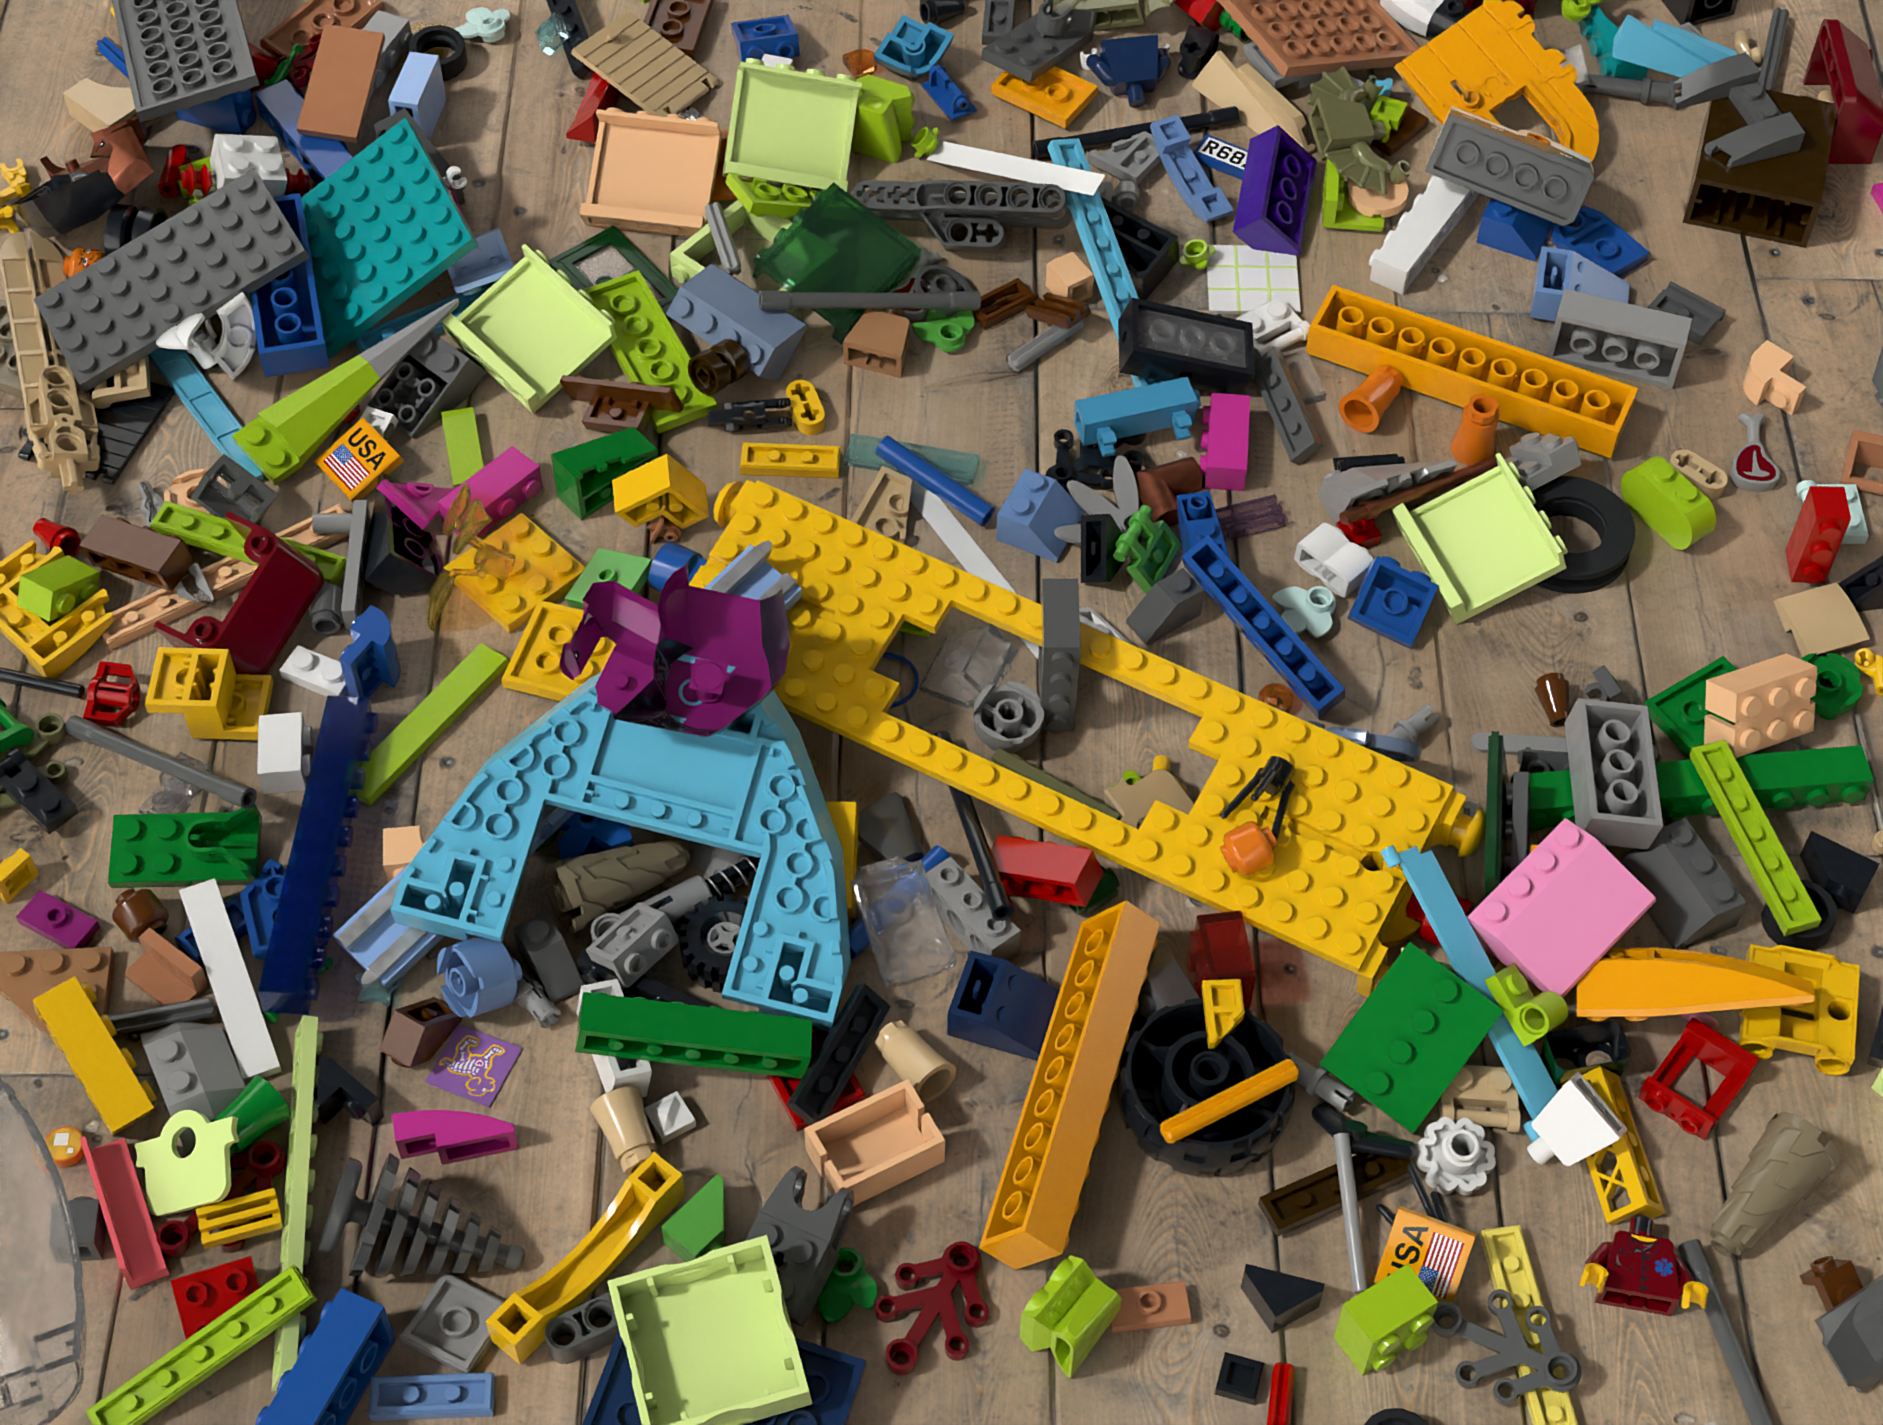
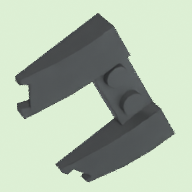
M1747 52L1706 65L1674 81L1673 90L1681 89V96L1674 98L1673 107L1675 110L1728 97L1744 118L1748 126L1707 143L1704 148L1705 153L1710 156L1718 151H1724L1732 157L1727 164L1729 168L1799 151L1805 135V131L1791 112L1782 114L1758 82L1761 71Z

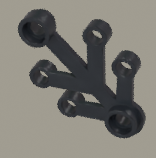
M1066 429L1058 430L1054 434V447L1057 449L1056 465L1051 466L1046 471L1045 476L1056 479L1067 493H1070L1067 489V482L1072 480L1086 486H1101L1104 489H1113V479H1105V477L1113 478V467L1117 456L1103 457L1099 445L1094 448L1093 444L1083 446L1080 440V457L1069 464V450L1073 447L1074 435ZM1146 433L1117 439V443L1113 444V446L1117 449L1124 443L1139 445L1145 440ZM1135 450L1127 451L1123 456L1128 460L1133 473L1140 471L1143 461L1142 454ZM1088 468L1101 469L1099 474L1083 473Z

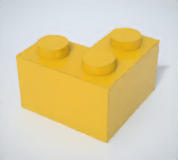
M668 454L612 480L615 513L634 528L661 515L681 529L709 517L706 484Z

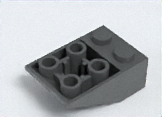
M431 331L396 365L368 405L372 408L394 414L399 420L396 426L414 439L442 418L441 412L450 411L466 400L487 372Z

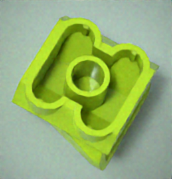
M870 74L856 79V82L862 83V88L858 93L851 151L890 163H896L902 155L901 141H911V131L916 123L915 118L911 114V108L915 103V96L906 85Z
M1070 1255L1057 1266L1047 1284L1040 1288L1029 1300L1021 1314L1019 1338L1031 1352L1051 1348L1058 1366L1068 1378H1071L1120 1311L1122 1299L1117 1292L1095 1277L1084 1259Z

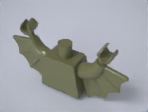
M1054 0L1052 11L1059 15H1062L1070 8L1097 12L1094 30L1143 25L1145 24V15L1150 17L1158 10L1171 8L1175 0Z
M1344 66L1336 72L1324 71L1320 81L1310 84L1312 95L1307 100V104L1313 105L1308 120L1321 160H1330L1335 165L1339 175L1352 179L1359 188L1373 189L1384 196L1387 194L1385 173L1388 174L1389 179L1394 184H1401L1410 176L1407 172L1411 169V165L1404 160H1400L1394 167L1389 165L1387 160L1376 155L1370 148L1373 140L1383 139L1385 125L1381 121H1370L1366 106L1358 102L1365 98L1374 101L1384 86H1376L1374 83L1377 78L1374 76H1370L1363 87L1355 86Z

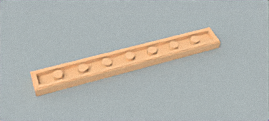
M337 504L320 513L346 512L340 504ZM312 517L275 534L318 549H323L350 536V534H314ZM226 557L201 569L214 599L217 600L246 586L258 566ZM190 574L182 578L181 581L186 591L199 600V602L179 598L176 587L172 592L161 588L113 611L114 622L101 635V638L110 651L155 630L153 626L156 621L163 624L170 623L209 604L211 600L197 588L195 579Z

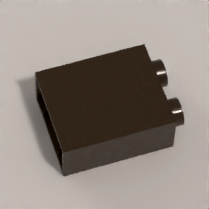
M1764 89L1782 114L1791 112L1805 131L1800 150L1729 168L1727 164L1732 157L1724 151H1718L1710 156L1704 151L1705 145L1737 129L1748 126V124L1728 97L1710 101L1702 126L1682 223L1806 248L1822 202L1837 113L1835 104L1816 100L1809 96H1796Z

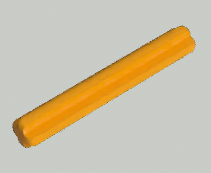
M1285 1059L1161 1122L1160 1132L1167 1143H1174L1296 1081L1299 1070L1291 1059Z

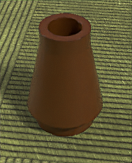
M1562 673L1545 674L1536 680L1535 692L1549 719L1550 726H1565V721L1570 714L1569 681L1564 678Z

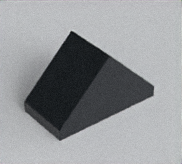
M1111 514L1081 515V583L1111 582L1124 563L1117 561L1113 556L1117 549L1116 542L1123 533Z
M1246 1264L1241 1289L1270 1332L1274 1333L1319 1308L1325 1283Z

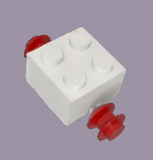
M215 134L210 156L212 173L205 164L200 171L194 170L192 164L188 165L187 170L182 171V188L187 189L189 195H192L195 189H199L203 196H206L211 187H215L218 190L253 168L260 175L272 197L290 195L291 193H300L301 197H303L304 194L309 192L310 186L309 176L304 175L301 168L298 169L296 175L291 174L288 168H284L278 138L275 136Z

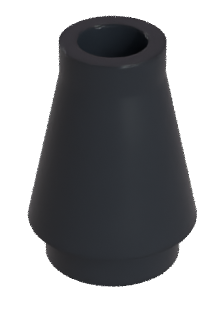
M923 0L920 2L919 11L921 19L925 24L930 22L937 25L957 15H963L965 5L963 0Z

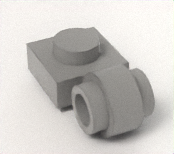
M1124 180L1119 183L1115 190H1112V182H1101L1098 187L1101 197L1128 211L1134 209L1139 202V188L1133 181Z

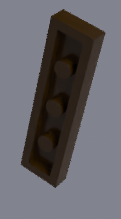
M1367 1153L1352 1157L1357 1201L1411 1178L1407 1170V1165L1412 1164L1410 1160ZM1337 1164L1259 1198L1258 1205L1276 1236H1280L1342 1208Z

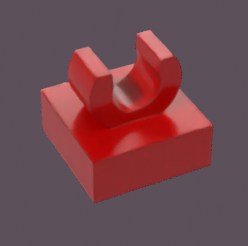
M1374 518L1368 521L1360 519L1347 525H1343L1341 521L1336 522V527L1344 532L1349 542L1366 549L1381 543L1382 534L1375 526Z

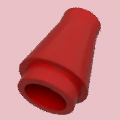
M41 518L34 524L33 533L40 538L50 552L54 546L60 547L65 556L73 557L79 551L81 539L74 528L52 522L47 518Z

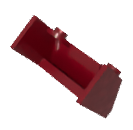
M1824 19L1822 21L1803 79V85H1830L1837 117L1828 164H1871L1883 132V102L1872 64L1873 52L1872 49H1868L1867 43L1838 19Z
M228 511L224 517L245 540L244 552L246 556L259 566L222 622L210 616L200 617L191 624L185 634L159 621H156L153 627L175 648L228 649L236 674L266 675L311 605L316 594L321 589L324 575L312 560L273 532Z

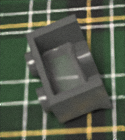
M223 454L203 475L191 498L217 517L226 519L224 516L230 511L258 525L279 494L227 455Z

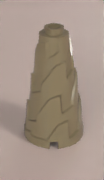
M674 838L657 843L619 847L598 853L552 861L544 867V880L552 877L554 880V886L546 888L549 901L563 928L569 927V933L583 930L591 925L598 916L611 913L639 897V895L665 882L664 880L686 870V863L690 862V853L684 842L679 843Z
M1783 1111L1779 1115L1776 1113L1767 1123L1764 1133L1748 1155L1750 1160L1732 1185V1193L1712 1221L1710 1235L1713 1239L1710 1243L1714 1249L1726 1257H1730L1732 1254L1736 1256L1741 1255L1747 1247L1751 1249L1775 1222L1779 1224L1802 1199L1806 1200L1830 1174L1836 1171L1842 1162L1841 1154L1831 1139L1824 1147L1817 1140L1823 1132L1813 1124L1792 1113Z

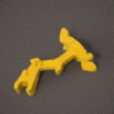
M20 158L16 159L17 166L14 168H7L5 163L0 164L2 176L10 185V187L0 191V207L4 202L16 196L23 198L32 191L24 163ZM10 206L0 210V229H8L10 233L14 234L19 232V229L13 219L8 218L14 215V211Z

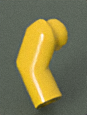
M1861 648L1854 655L1856 667L1873 679L1875 693L1883 696V657L1872 652L1869 648Z

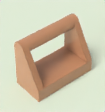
M1853 430L1844 453L1840 484H1856L1858 491L1883 496V482L1851 476L1853 463L1883 469V436Z

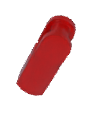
M175 145L168 151L166 164L157 184L161 195L173 198L180 194L177 181L182 178L178 167L192 163L190 158L186 157L187 149L183 145Z

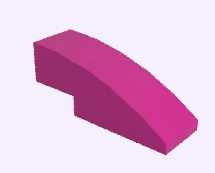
M417 1110L392 1114L395 1142L401 1159L438 1152L441 1164L444 1165L519 1149L514 1125L493 1117L451 1110Z

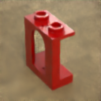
M1692 1017L1685 1026L1679 1041L1652 1077L1648 1076L1638 1098L1644 1101L1651 1110L1662 1113L1678 1123L1685 1132L1696 1135L1705 1141L1750 1079L1759 1058ZM1693 1056L1726 1076L1703 1109L1698 1108L1669 1089Z

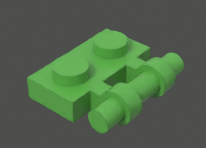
M1142 505L1138 512L1133 513L1128 521L1129 528L1126 533L1120 535L1116 542L1117 549L1113 554L1114 558L1120 562H1124L1127 556L1131 558V562L1126 570L1144 593H1148L1155 583L1162 580L1181 546V542L1164 520L1157 522L1150 520L1153 510L1147 505ZM1140 534L1144 538L1141 544L1137 540Z

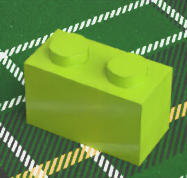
M67 555L20 575L17 605L49 622L68 614L99 591L100 571Z

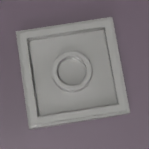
M444 1271L399 1336L400 1341L460 1374L473 1373L493 1343L485 1321L504 1302Z

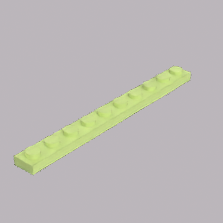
M306 1015L302 1016L295 1032L290 1103L291 1117L289 1118L283 1209L284 1228L282 1229L279 1274L294 1264L303 1275V1265L308 1264L311 1251V1242L305 1241V1229L310 1228L313 1216V1205L307 1204V1193L312 1192L315 1181V1170L309 1169L310 1157H314L317 1146V1134H311L312 1123H316L319 1112L317 1100L313 1099L314 1089H318L319 1066L315 1065L316 1055H320L322 1050L323 1032H317L318 1017ZM298 1313L275 1330L272 1391H277L280 1378L285 1371L293 1368L299 1358L298 1341L304 1338L306 1315Z

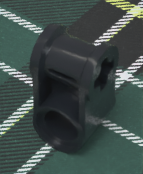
M1192 25L1188 27L1179 48V52L1182 55L1178 66L1179 75L1186 79L1197 78L1216 53L1219 43V32Z

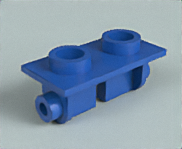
M933 65L930 68L929 81L922 83L921 86L950 121L977 111L970 102L968 95L962 92L949 75L946 74V69L943 66Z

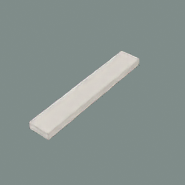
M215 878L180 889L179 893L244 1084H248L255 1076L265 1078L282 1072Z

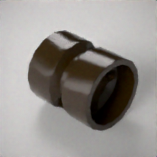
M724 339L713 345L709 350H704L692 357L688 363V374L696 389L703 394L714 395L748 373L750 367L749 359L739 343L732 339Z

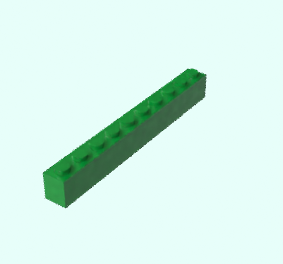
M1862 745L1750 754L1735 758L1762 809L1775 808L1782 810L1791 806L1810 805L1816 807L1826 803H1856L1860 800H1865L1874 781ZM1692 760L1655 763L1662 818L1670 817L1677 819L1686 815L1705 814L1712 816L1719 814ZM1570 770L1529 773L1531 781L1530 830L1538 831L1547 827H1557L1565 818L1575 824ZM1513 775L1510 784H1513ZM1509 805L1511 814H1513V805Z

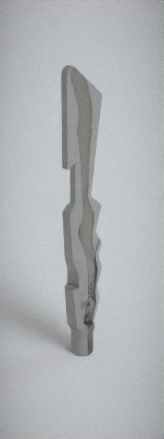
M143 481L138 484V490L142 497L140 510L146 516L145 526L150 527V523L164 504V501L160 495L154 492L148 481ZM198 563L191 565L176 585L178 597L205 604H213L215 599Z

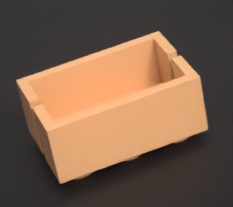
M1786 653L1706 680L1705 709L1736 724L1733 725L1712 714L1706 715L1704 745L1725 739L1734 757L1738 758L1814 731L1815 702L1810 700V698L1816 696L1817 666Z
M909 1079L804 1128L806 1151L821 1178L825 1176V1185L829 1192L834 1196L842 1187L852 1190L854 1192L853 1206L945 1162V1139L930 1114H925V1106Z

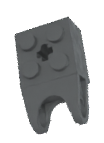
M795 1166L784 1175L759 1211L745 1241L767 1235L790 1322L804 1328L840 1256L838 1251L853 1210L854 1192L842 1187L822 1208L812 1211L805 1210L802 1207V1199L807 1173L804 1169ZM787 1265L784 1271L778 1270L780 1266Z

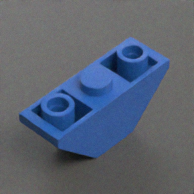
M1210 491L1177 495L1179 530L1183 554L1205 536L1209 535L1229 557Z

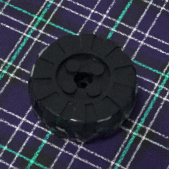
M1203 998L1185 1000V1003L1170 1008L1167 1005L1147 1017L1145 1026L1139 1032L1135 1031L1126 1046L1117 1080L1119 1108L1126 1129L1131 1128L1138 1139L1137 1145L1155 1161L1159 1159L1172 1166L1174 1171L1198 1176L1199 1173L1214 1174L1217 1177L1240 1172L1245 1165L1250 1162H1259L1274 1148L1289 1122L1294 1104L1295 1081L1174 1143H1167L1160 1132L1161 1122L1285 1059H1291L1290 1055H1286L1283 1049V1040L1277 1031L1267 1021L1262 1022L1252 1015V1011L1245 1007L1243 1020L1221 1040L1215 1049H1208Z

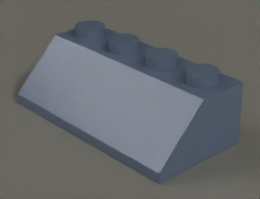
M710 264L680 286L666 312L667 316L711 345H715L724 339L735 340L742 346L748 356L749 370L759 377L779 381L809 326L786 310H760L758 304L759 293L715 264Z

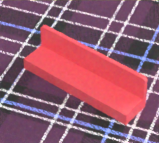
M86 1136L80 1138L117 1261L130 1289L132 1290L170 1275L163 1252L156 1239L157 1233L125 1137L94 1149L91 1148Z

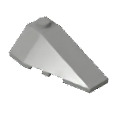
M1455 460L1354 467L1343 472L1335 470L1323 478V483L1317 495L1336 527V522L1340 521L1339 514L1357 507L1359 502L1369 498L1379 499L1451 473L1455 470L1457 464Z

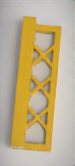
M1602 1066L1583 1074L1584 1079L1592 1085L1596 1093L1627 1127V1131L1621 1138L1611 1144L1613 1148L1608 1145L1585 1158L1606 1222L1613 1226L1639 1213L1652 1220L1665 1214L1666 1212L1619 1076ZM1606 1151L1614 1153L1617 1159V1164L1611 1177L1604 1175L1600 1166ZM1619 1185L1627 1189L1631 1204L1615 1211L1612 1199Z

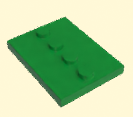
M1409 942L1320 1061L1319 1065L1413 1135L1504 1010Z

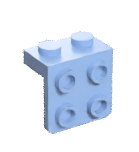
M500 228L474 236L479 245L448 268L456 293L463 292L464 296L477 293L482 290V285L490 282L496 283L514 267Z

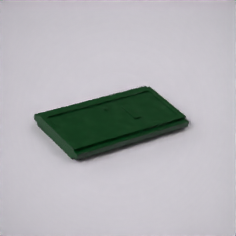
M1492 731L1491 736H1488L1484 872L1486 897L1506 878L1504 859L1505 854H1507L1505 822L1508 813V805L1506 803L1508 770L1503 735H1499V731Z

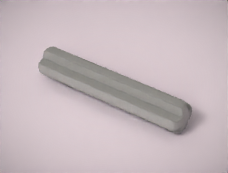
M718 202L708 203L705 206V215L724 271L730 275H739L742 271L741 262L722 207Z
M1084 319L1070 329L1052 325L1008 355V366L1015 372H1019L1083 328Z

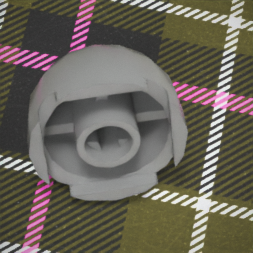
M1006 681V685L995 686V683L988 685L978 694L973 709L974 729L979 739L995 751L1000 748L1008 753H1015L1028 748L1037 739L1044 721V710L1041 707V699L1038 694L1027 685L1016 681Z

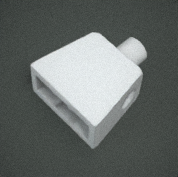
M1577 1072L1564 1084L1531 1123L1532 1128L1540 1137L1527 1146V1150L1531 1157L1540 1165H1543L1556 1155L1568 1167L1616 1142L1627 1131V1127L1584 1077Z

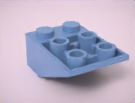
M1541 246L1534 277L1530 317L1556 321L1564 289L1628 303L1630 283L1574 251Z

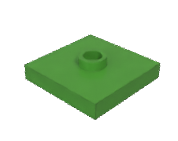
M598 548L564 599L569 606L584 609L582 599L592 583L615 581L639 594L648 580L653 560Z

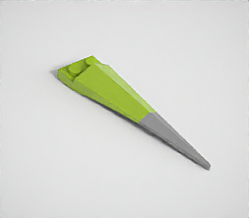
M453 299L258 413L256 419L232 435L234 443L268 480L276 486L304 465L363 398L420 341L458 307L459 299Z

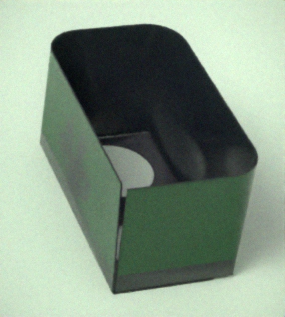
M1605 1021L1548 1032L1544 1035L1541 1058L1555 1087L1561 1088V1085L1565 1084L1577 1072L1583 1075L1599 1066L1618 1076H1622L1631 1050L1622 1027L1617 1022ZM1593 1051H1602L1609 1055L1612 1060L1606 1063L1586 1065V1057ZM1555 1059H1569L1576 1068L1563 1069L1557 1065Z

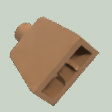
M873 309L866 310L843 341L844 364L901 378L910 344V320L903 317V309H886L885 312Z

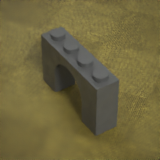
M1042 579V647L1039 646L1038 696L1041 699L1040 704L1044 710V721L1040 731H1051L1054 733L1074 731L1081 648L1078 579Z

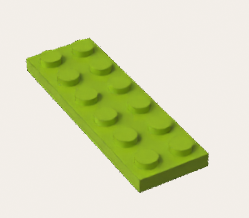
M639 270L583 289L592 299V305L598 311L602 309L607 311L615 321L613 326L617 339L609 345V348L628 382H639L643 385L669 386L675 390L684 405L681 413L662 410L653 411L650 421L658 434L708 415V411L717 410V403L713 396L701 393L691 382L688 374V363L691 358Z

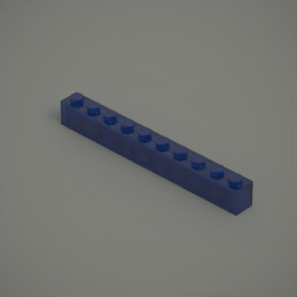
M327 696L258 988L263 1012L309 1015L312 1000L317 1001L320 990V981L317 978L318 970L325 968L327 951L324 943L325 939L331 938L333 933L332 907H338L340 887L338 880L339 877H344L346 873L347 859L344 853L346 847L350 848L352 846V818L357 819L359 814L360 802L359 797H357V790H363L366 782L365 768H362L363 761L369 762L371 760L372 742L370 736L371 734H376L378 728V714L372 712L370 698Z

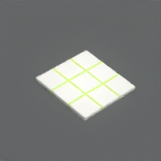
M1213 245L1216 252L1210 256L1206 267L1209 314H1245L1280 296L1297 315H1300L1297 259L1295 255L1254 250L1248 245Z

